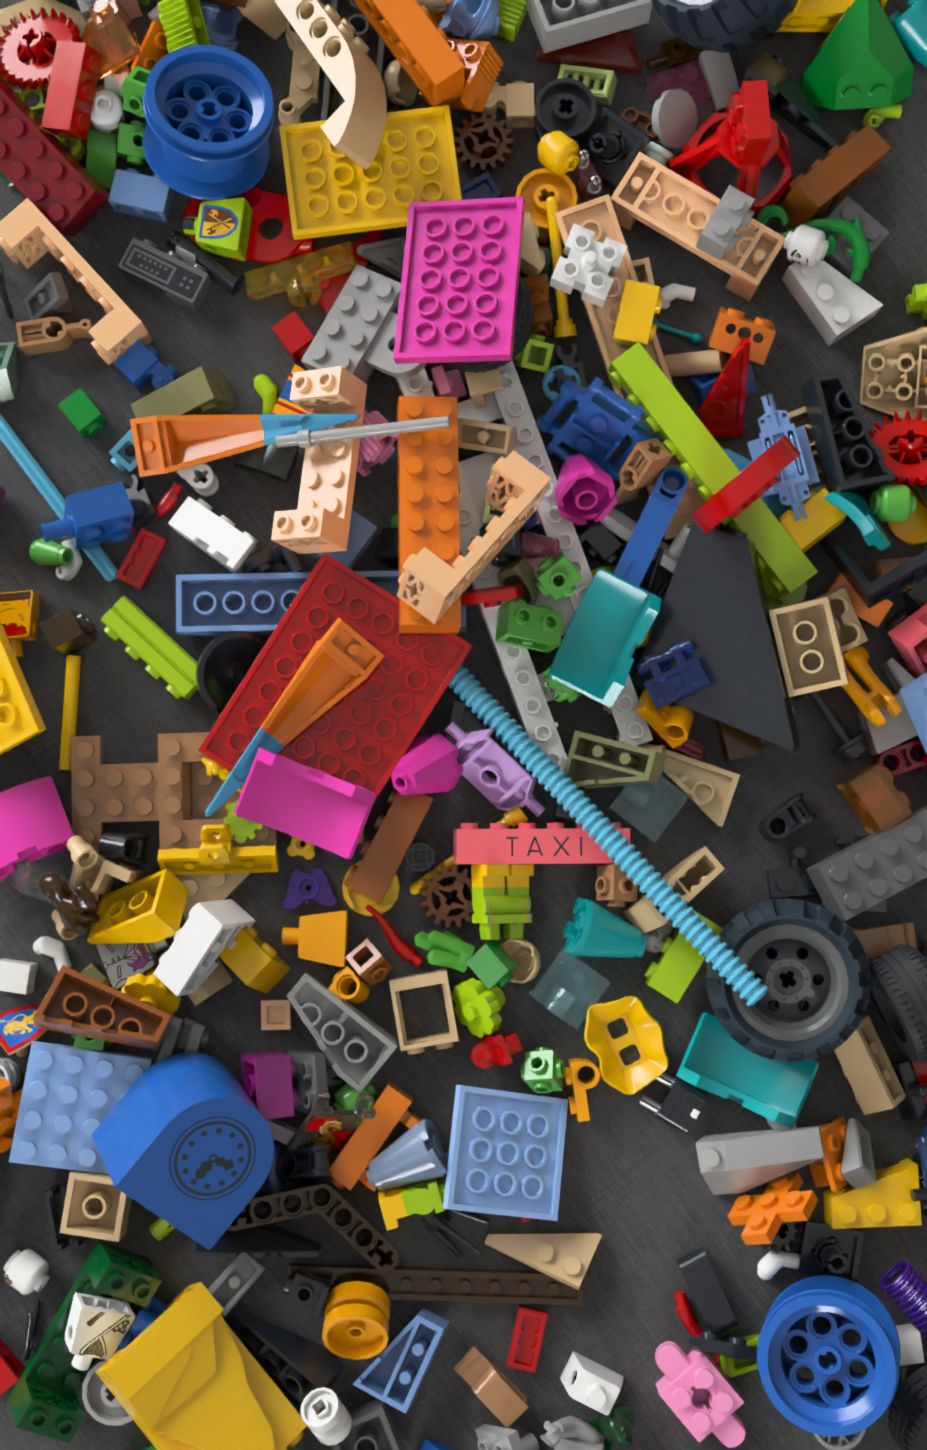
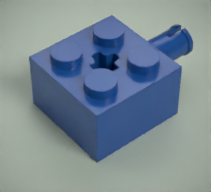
M118 482L66 496L64 519L40 524V529L46 543L70 536L75 550L81 548L90 550L103 542H120L126 539L131 533L134 510L123 482Z

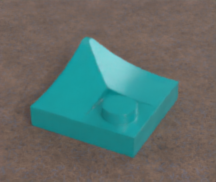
M838 491L831 492L824 497L827 502L834 505L853 520L869 546L874 544L882 551L891 545L862 496L852 492Z

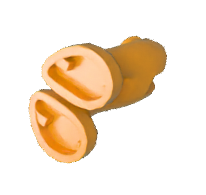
M855 647L844 654L846 668H848L849 684L841 685V687L849 694L863 715L875 726L880 727L886 724V720L879 710L881 707H884L894 718L902 712V709L896 697L880 681L869 666L870 655L864 647ZM849 670L854 671V673L866 684V686L870 690V693H867L862 689V687L851 675Z

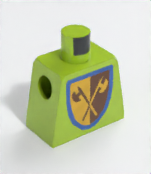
M245 198L205 201L200 204L198 218H184L183 230L186 235H196L197 244L206 252L246 261L253 209Z

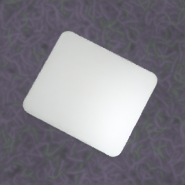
M176 246V254L183 258V262L192 266L195 263L196 256Z

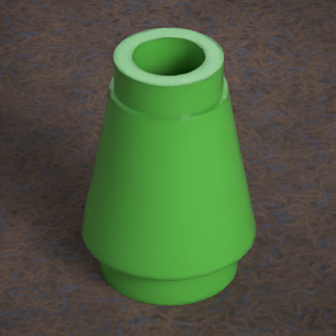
M43 538L33 541L29 550L30 558L40 566L70 565L74 558L73 551L70 548L52 540L46 543Z

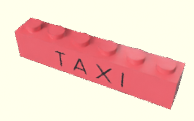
M461 823V829H453L454 864L613 863L615 859L609 858L607 856L608 852L601 850V844L597 845L594 842L595 838H590L588 836L589 832L582 830L583 825H578L577 823L576 828H564V823H547V829H536V823H518V829H507V823H490V829H478V823ZM609 823L616 826V831L623 833L622 838H628V844L630 845V828H621V823Z

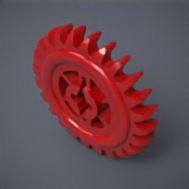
M41 7L40 17H37L34 10L30 9V20H27L20 12L21 24L15 23L10 18V23L13 27L12 31L2 26V31L6 38L0 37V76L3 80L8 81L11 86H18L19 89L23 90L27 87L30 90H36L37 86L45 89L47 84L50 83L55 56L52 50L56 48L57 41L83 42L80 30L72 18H67L62 11L58 16L53 8H51V15L49 17L46 10Z
M907 410L904 420H901L898 413L895 412L893 422H890L887 416H884L883 427L875 421L874 429L868 432L876 447H880L884 455L882 459L888 470L891 469L896 478L888 484L897 482V485H904L908 483L909 487H915V484L919 483L921 486H925L927 484V459L923 461L922 457H927V419L922 421L921 411H918L915 419H911L910 412Z

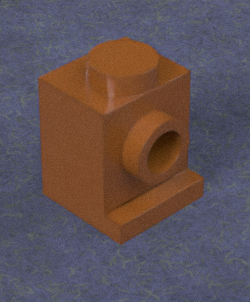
M368 938L345 957L370 987L376 983L383 982L387 978L388 972L393 969ZM371 951L374 956L360 966L358 961Z

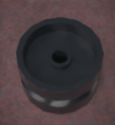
M572 78L555 79L542 88L538 93L534 109V134L538 142L547 133L558 130L575 140L580 150L594 125L597 111L596 99L590 88L581 81Z

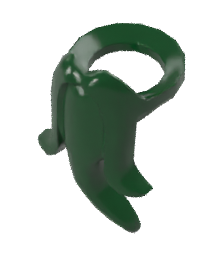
M626 1404L612 1407L608 1416L602 1414L593 1421L583 1420L597 1428L596 1430L603 1436V1440L606 1439L605 1450H611V1445L617 1440L624 1446H630L633 1442L631 1432L634 1424V1414L628 1411Z

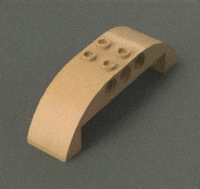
M248 0L245 8L238 7L246 18L275 41L287 29V22H290L345 100L321 126L322 130L335 148L367 170L371 166L383 138L387 115V100L380 72L367 54L370 49L359 36L355 37L353 35L356 32L353 25L346 18L341 20L340 15L330 4L325 6L320 0Z

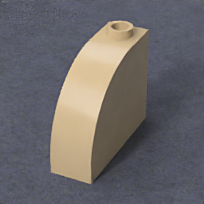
M705 846L681 861L661 879H666L668 881L667 885L675 888L673 892L675 894L679 893L682 901L686 900L689 902L725 868ZM645 892L637 898V902H633L622 912L632 925L641 931V934L661 927L668 922L665 918L666 914L659 912L660 907H655L652 904L653 900L646 898L647 894Z

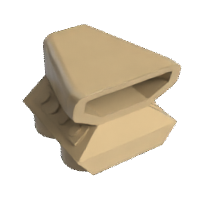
M847 585L814 598L830 596L843 652L868 641L851 605Z

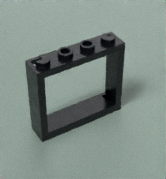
M916 483L915 487H909L927 508V484L921 486L919 483ZM877 489L862 491L857 494L862 496L870 507L872 492L877 491ZM832 532L818 541L869 609L927 576V550L870 582Z

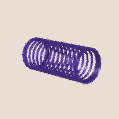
M899 1262L883 1275L880 1281V1288L883 1291H887V1296H891V1300L896 1301V1306H900V1310L905 1312V1316H908L910 1321L914 1322V1326L918 1327L920 1332H923V1336L927 1337L925 1333L927 1331V1311L921 1315L927 1310V1298L922 1300L927 1294V1282L923 1281V1278L919 1276L917 1271H914L913 1266L909 1262ZM906 1268L903 1274L898 1276L889 1286H885L893 1275ZM912 1279H915L914 1283L907 1286ZM917 1284H920L919 1288L913 1290ZM925 1288L924 1292L917 1296L920 1290ZM900 1293L898 1297L894 1299V1295ZM904 1298L902 1303L898 1304V1301Z

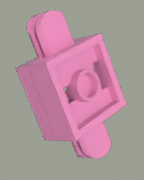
M672 1341L660 1344L655 1352V1360L664 1376L655 1384L661 1398L699 1443L713 1432L720 1442L729 1448L740 1445L745 1438L746 1432L742 1421L734 1412L744 1403L737 1388L723 1374L707 1353L691 1351L686 1355Z

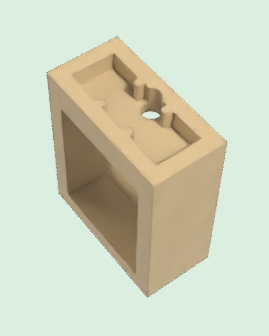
M447 969L390 978L389 985L400 1051L407 1050L408 1055L425 1052L424 1047L436 1045V1049L453 1047V1042L459 1041ZM442 984L450 1032L407 1039L400 991Z

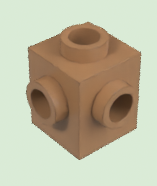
M620 865L597 866V880L595 883L596 901L608 902V907L625 908V902H637L638 885L635 886L633 884L634 880L626 877L627 872H622Z

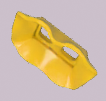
M626 996L615 1001L594 1004L589 1007L586 1016L584 1039L588 1048L598 1056L600 1075L608 1085L619 1090L621 1093L632 1095L666 1071L668 1057L664 1047L662 1027L649 1014L638 997ZM623 1018L628 1032L613 1039L607 1029V1025L614 1020ZM634 1044L640 1054V1059L629 1065H624L619 1052Z

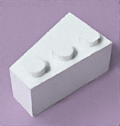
M824 260L821 263H816L811 268L793 263L787 268L782 277V281L828 346H831L873 318L883 306L882 303Z
M233 899L197 903L190 910L189 918L184 926L174 935V942L169 950L160 957L159 965L153 974L176 996L195 993L219 965L215 961L226 947L232 949L237 944L234 937L245 925L250 928L256 920Z

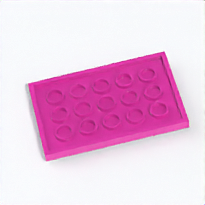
M523 196L410 202L393 354L396 364L512 361L525 214V200Z

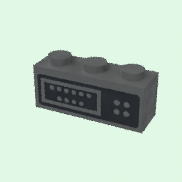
M133 237L118 265V269L124 278L198 313L213 284L208 271L204 267L193 263L191 266L183 262V258L174 252L168 251V253L160 251L156 244L147 239L140 241Z

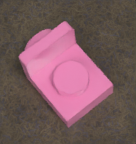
M442 365L431 368L432 381L438 397H457V399H460L467 395L459 370L455 369L445 373Z

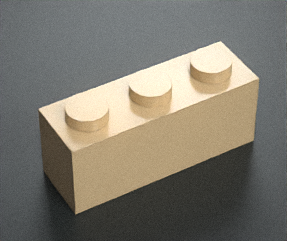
M869 1015L864 1016L853 1034L834 1051L842 1066L843 1074L851 1085L856 1102L860 1105L864 1115L895 1108L906 1097V1094Z

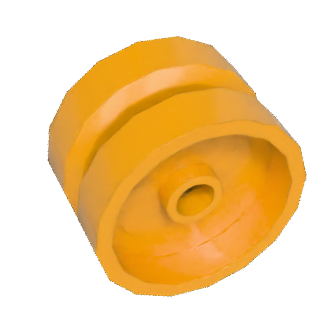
M547 168L533 170L524 176L516 192V197H524L525 213L530 212L532 221L536 222L538 227L537 242L541 243L550 242L546 208L547 198L554 196L557 199L558 212L576 206L578 198L575 185L566 174L556 175Z
M362 1281L345 1282L335 1286L328 1293L325 1303V1319L322 1330L324 1345L333 1354L353 1360L368 1359L381 1353L386 1348L389 1339L388 1321L391 1308L389 1296L382 1288Z

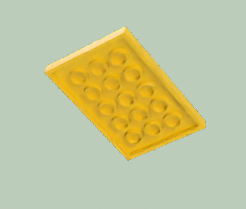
M449 105L388 112L378 152L367 170L333 146L321 128L327 120L279 126L294 240L406 227L410 202L462 200Z

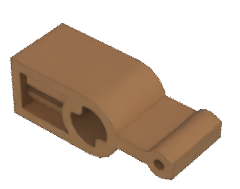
M59 317L16 322L19 347L26 356L68 349L72 345L73 339L84 337L93 339L88 331L94 325L89 319H82L80 322L66 324Z
M657 437L637 442L619 472L621 486L615 494L617 499L615 506L636 500L640 488L653 485L671 459L672 454Z
M913 922L852 929L862 944L867 959L875 958L900 944L910 945L917 949Z
M473 1345L453 1365V1369L471 1386L476 1396L506 1428L529 1407L528 1398L498 1366L486 1358L476 1345Z

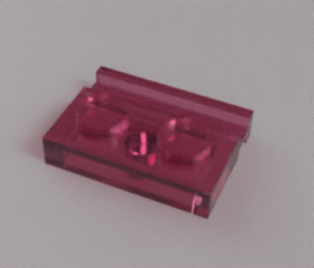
M697 60L645 77L644 85L652 105H654L657 99H660L664 91L672 89H682L688 92L696 106L708 102L711 97L710 92L707 91V84Z

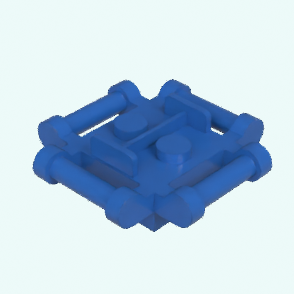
M598 377L588 385L586 390L575 382L566 380L560 387V394L546 414L541 415L536 421V426L540 431L554 435L545 447L547 454L550 456L553 454L564 462L569 456H573L572 453L559 445L563 441L606 470L612 479L619 480L620 469L637 442L651 439V435L636 424L645 409L639 405L635 407L604 386V381ZM570 399L577 400L561 424L555 419ZM629 435L633 441L620 458L615 461L610 456L625 436Z

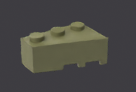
M203 366L130 404L136 418L154 415H218L238 407L227 377Z
M575 730L564 772L566 773L565 777H570L572 785L577 784L578 789L659 784L667 755Z

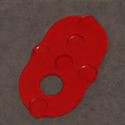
M254 186L247 192L233 197L245 198L253 209L246 251L247 260L262 263L281 262L292 256L301 244L307 240L291 241L288 237V230L292 225L287 196L265 192L259 187ZM193 198L191 203L185 206L183 217L198 218L200 204L205 201L214 200ZM269 218L280 219L283 224L280 235L274 239H265L260 233L263 222ZM189 235L194 243L199 246L195 239L196 235ZM231 258L234 261H241L239 259Z

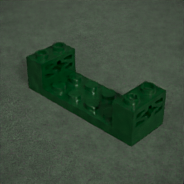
M98 1240L7 1400L16 1428L64 1442H71L85 1417L77 1395L82 1388L88 1371L98 1360V1358L93 1357L90 1367L86 1371L78 1370L72 1366L75 1354H72L65 1342V1331L74 1294L78 1292L128 1301L129 1304L132 1302L147 1308L162 1281L149 1258Z

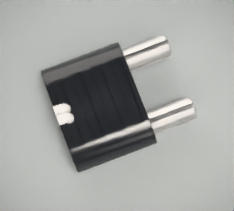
M663 1073L661 1076L667 1080L661 1077L656 1078V1080L668 1086V1089L660 1104L645 1095L641 1097L643 1100L640 1099L639 1104L655 1113L654 1117L686 1134L694 1120L697 1119L708 1093L677 1076L673 1078Z

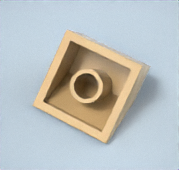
M71 1171L60 1233L119 1242L127 1232L132 1198L115 1188L109 1174Z

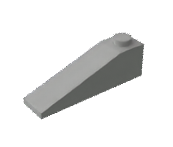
M306 972L287 994L290 1003L315 1038L321 1051L325 1053L336 1074L358 1092L364 1089L398 1047L395 1037Z
M820 1126L704 1135L696 1142L700 1173L713 1195L746 1192L825 1157Z

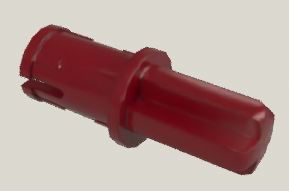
M653 728L650 731L653 740L671 748L670 751L674 752L676 750L696 760H700L705 752L704 745L690 738H687L682 745L672 748Z

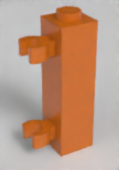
M391 1081L386 1084L375 1100L376 1102L365 1118L361 1120L329 1166V1171L332 1172V1178L329 1180L332 1184L340 1189L346 1187L351 1191L357 1180H360L365 1186L375 1192L377 1186L372 1187L366 1175L368 1163L376 1155L398 1121H401L410 1129L422 1120L416 1114L407 1110L412 1103L413 1097Z

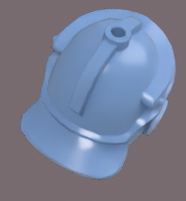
M451 0L438 28H441L444 33L451 32L453 36L457 35L468 40H486L492 36L495 37L501 20L498 16L499 0Z
M200 2L210 44L235 52L239 44V40L235 38L236 27L241 22L243 14L238 8H233L231 12H227L221 4Z

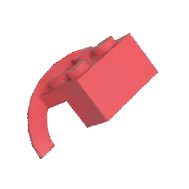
M926 603L888 632L909 672L917 678L927 672Z

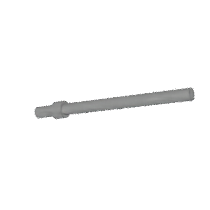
M449 416L314 432L311 429L298 430L297 434L276 436L275 442L277 448L297 445L300 448L312 447L314 443L450 428Z

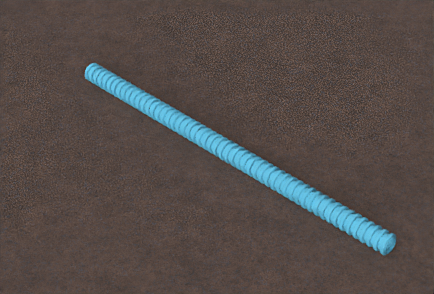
M461 664L449 683V688H454L456 695L460 694V699L466 701L465 705L472 707L471 711L474 714L478 713V719L484 720L483 724L490 726L489 729L492 728L494 730L492 733L496 732L495 737L502 739L501 743L504 746L508 745V751L514 752L516 759L520 758V763L526 765L528 772H533L532 776L534 778H539L538 783L544 784L546 791H551L550 795L552 798H557V803L559 805L563 804L565 811H570L569 816L571 818L575 817V822L578 825H583L582 830L588 831V836L590 838L594 837V842L597 845L601 844V850L603 852L607 851V856L615 859L613 863L620 865L622 872H627L626 877L628 879L632 878L635 886H640V892H645L647 894L646 898L648 900L652 899V904L655 907H660L659 912L661 914L665 913V918L668 921H673L672 926L674 928L678 927L680 929L679 933L687 936L685 940L687 942L691 941L693 943L692 947L700 950L699 955H705V961L713 964V970L718 969L720 971L719 976H724L727 979L725 981L727 985L731 983L734 986L732 990L734 992L738 991L740 993L739 997L747 1000L746 1005L748 1007L753 1006L768 992V987L760 984L762 980L760 978L756 979L754 977L755 973L747 970L748 965L746 963L743 965L740 963L741 958L739 956L735 957L733 955L734 951L726 948L728 944L726 942L722 943L720 941L721 937L713 934V928H707L708 923L706 921L702 922L700 920L701 916L693 913L694 908L688 907V902L686 900L682 901L680 899L681 895L673 892L675 888L668 886L666 879L662 880L660 878L661 873L655 872V867L653 865L649 866L646 858H641L642 853L640 851L636 852V847L633 844H628V838H622L623 833L616 831L614 824H609L610 819L604 818V813L601 810L597 811L595 804H590L591 799L589 797L585 798V793L582 790L578 791L577 784L572 785V779L570 777L566 778L564 771H559V765H554V760L551 757L547 758L545 751H540L541 746L535 745V740L533 738L529 739V734L526 731L522 732L523 727L521 725L517 726L515 719H510L511 715L508 712H504L505 708L498 706L499 702L496 699L492 700L493 696L490 693H486L487 689L480 687L481 683L478 680L474 681V675H469V670L463 668V664Z

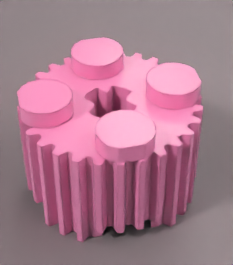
M364 410L362 426L389 423L378 411L368 413ZM397 434L360 439L357 471L363 477L371 473L369 470L371 466L378 462L382 465L395 452L396 448L393 444L397 439Z

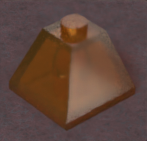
M98 0L89 8L82 43L88 44L102 54L101 69L98 75V80L142 55L132 20L118 0Z

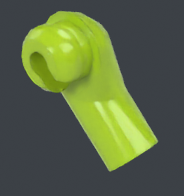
M259 374L255 377L253 384L255 390L263 399L262 413L272 414L277 403V386L267 375Z

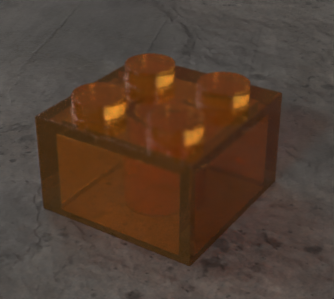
M880 764L864 767L836 785L867 833H883L912 814L909 809L911 804L907 796L902 791H897L892 783L894 781L893 775L885 766L882 767Z

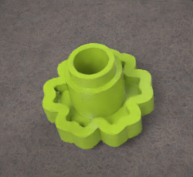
M470 978L454 987V992L452 993V999L456 1003L454 1012L458 1016L459 1022L462 1025H467L472 1035L482 1038L499 1029L502 1018L498 1012L501 1011L502 1006L505 1004V996L498 986L489 990L482 981Z

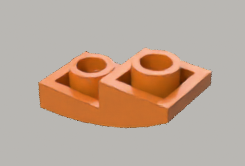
M839 572L827 592L847 585L851 605L856 615L878 627L893 605V602L885 599L869 609L844 575Z

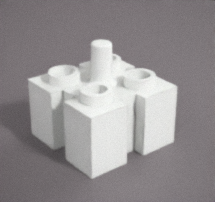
M574 223L563 250V254L568 257L566 259L560 256L549 286L570 295L573 288L582 291V300L602 308L614 280L608 274L616 276L628 246L608 237L605 238L604 243L593 240L594 231Z

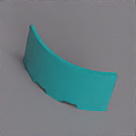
M603 568L598 569L561 641V645L551 665L549 677L611 708L625 687L634 661L631 658L636 649L634 645L640 646L659 613L662 598Z
M704 1012L701 1015L676 1076L695 1087L742 1104V1107L775 1123L794 1128L819 1063L813 1059L798 1062H781L756 1055L737 1043L724 1030L716 1016Z

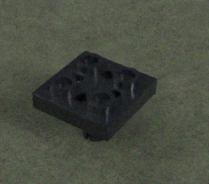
M604 106L579 151H588V167L615 187H618L639 152H643L651 137L610 108ZM621 131H623L624 136L620 139L619 136H622ZM626 151L627 156H626L625 159H622V157L625 156V153H623V152Z
M814 1220L803 1221V1231L798 1253L799 1266L795 1271L794 1278L800 1281L808 1277L829 1275L846 1278L857 1283L865 1232L857 1228L832 1229L827 1223ZM812 1248H815V1250H813L814 1255H811Z

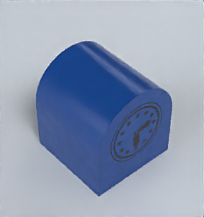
M180 1053L164 1058L152 1065L138 1078L92 1133L93 1140L115 1188L208 1250L214 1246L261 1188L270 1172L274 1157L273 1136L265 1118L229 1068L216 1058L201 1053Z

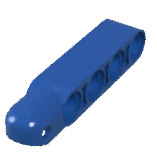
M668 467L660 474L613 574L638 587L688 485V477L680 468Z

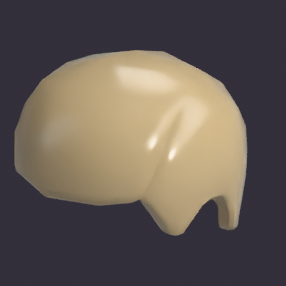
M394 60L390 62L383 72L382 81L385 86L386 99L395 105L411 107L415 101L417 86L400 63Z
M508 939L500 944L519 965L512 972L514 978L510 982L527 983L536 977L541 967V960L538 949L531 942L523 939Z

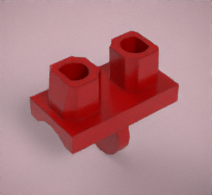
M516 1033L510 1035H486L478 1038L480 1043L473 1047L471 1060L476 1067L481 1069L490 1068L491 1066H506L513 1062L510 1055L523 1050Z

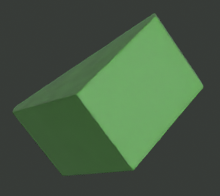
M88 129L85 168L104 189L111 190L116 164L115 133L107 134L95 129Z

